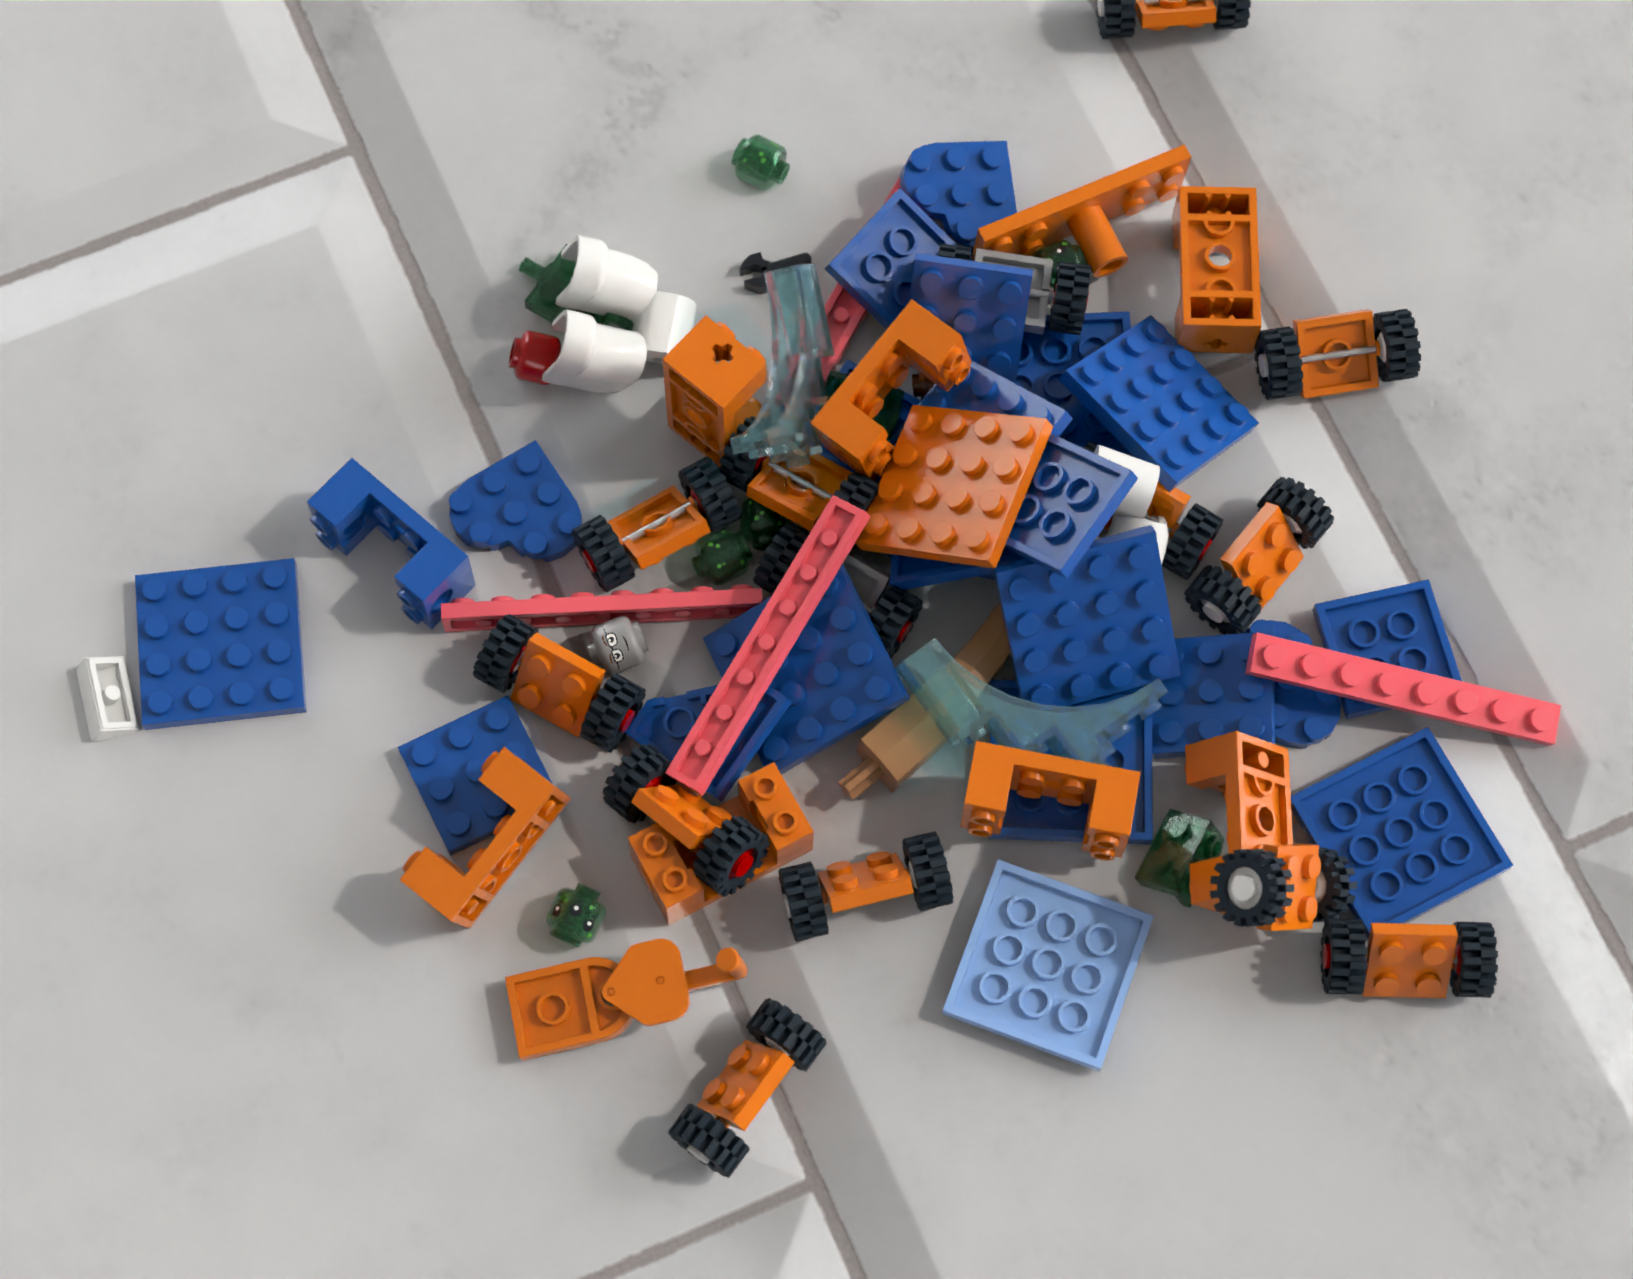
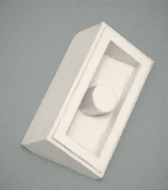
M124 656L84 658L76 672L91 742L103 741L137 732L139 725Z

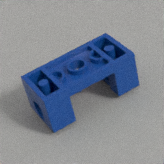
M353 458L346 462L307 501L312 514L310 521L318 530L315 535L331 551L337 548L347 556L376 526L390 541L395 542L398 539L408 547L406 552L412 559L394 578L397 586L400 587L396 594L403 602L401 609L414 623L419 624L423 621L429 628L433 629L441 621V603H451L453 599L464 598L476 586L468 555Z

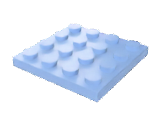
M998 859L942 1014L1100 1072L1154 916Z

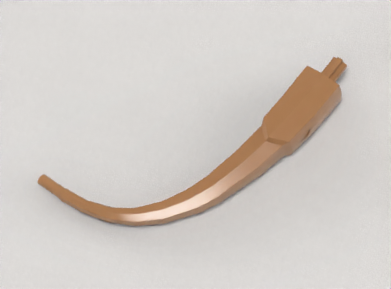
M1000 601L971 640L940 673L931 675L909 696L910 699L899 705L860 739L856 752L863 759V762L838 782L842 792L847 797L849 796L852 801L879 779L891 792H894L930 760L971 717L974 704L1010 656Z

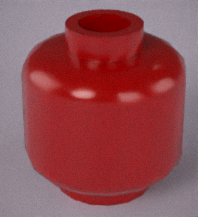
M531 330L526 331L522 334L521 338H514L508 367L514 368V374L519 380L549 385L551 383L542 381V375L559 357L561 341L553 335Z

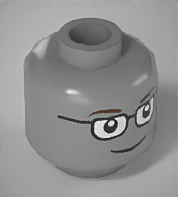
M620 616L593 627L591 633L593 642L586 644L593 664L597 666L602 664L606 672L611 675L640 665L644 660L643 653L649 651L638 621L631 622L626 616Z

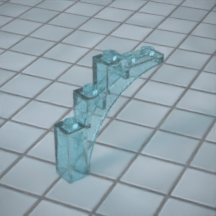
M815 263L798 264L764 273L772 328V360L769 383L763 405L755 421L742 434L730 438L733 455L748 452L750 460L769 456L771 464L785 461L787 469L810 464L809 456L823 453L820 439L810 422L815 417V407L825 405L828 401L821 369V358L834 356V350Z
M936 638L904 659L895 668L952 748L962 741L969 747L988 733L984 727L985 725L1001 746L1044 753L1050 748L1055 756L1107 766L1110 765L1106 758L1116 751L1111 743L1131 730L1127 722L1137 714L1142 720L1146 719L1162 707L1158 699L1169 692L1161 680L1157 679L1133 694L1103 704L1078 707L1041 705L1010 696L982 682L957 663Z

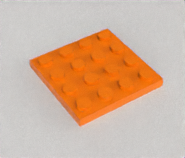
M912 405L891 454L893 460L888 462L879 482L878 494L868 508L867 513L870 519L855 544L865 551L996 569L1053 426L1047 418Z

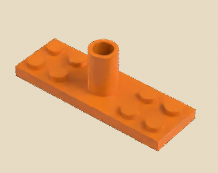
M1184 144L978 228L972 260H975L977 248L1035 256L1045 246L1073 235L1088 266H1091L1094 277L1101 278L1110 275L1122 268L1127 263L1128 257L1108 220L1123 214L1132 216L1143 210L1149 203L1157 200L1159 202H1166L1174 198L1178 194L1179 186L1183 184L1191 155Z

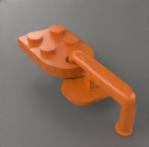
M654 939L629 947L619 964L602 957H589L507 976L505 981L519 1058L525 1061L609 1041L624 1032L633 1018L645 1026H655L676 1021L689 1008L690 991L741 980L746 977L748 967L735 949L726 947L718 952L716 964L684 971L682 956L678 947L670 940ZM605 1000H606L609 1004L614 1005V1006L607 1005V1004L605 1003Z

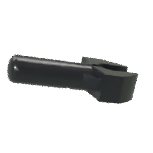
M761 252L749 255L740 266V276L752 272L761 273L762 275L758 278L744 280V288L753 293L764 294L772 291V281L775 277L808 268L812 265V259L810 254L805 252L770 262L764 260Z

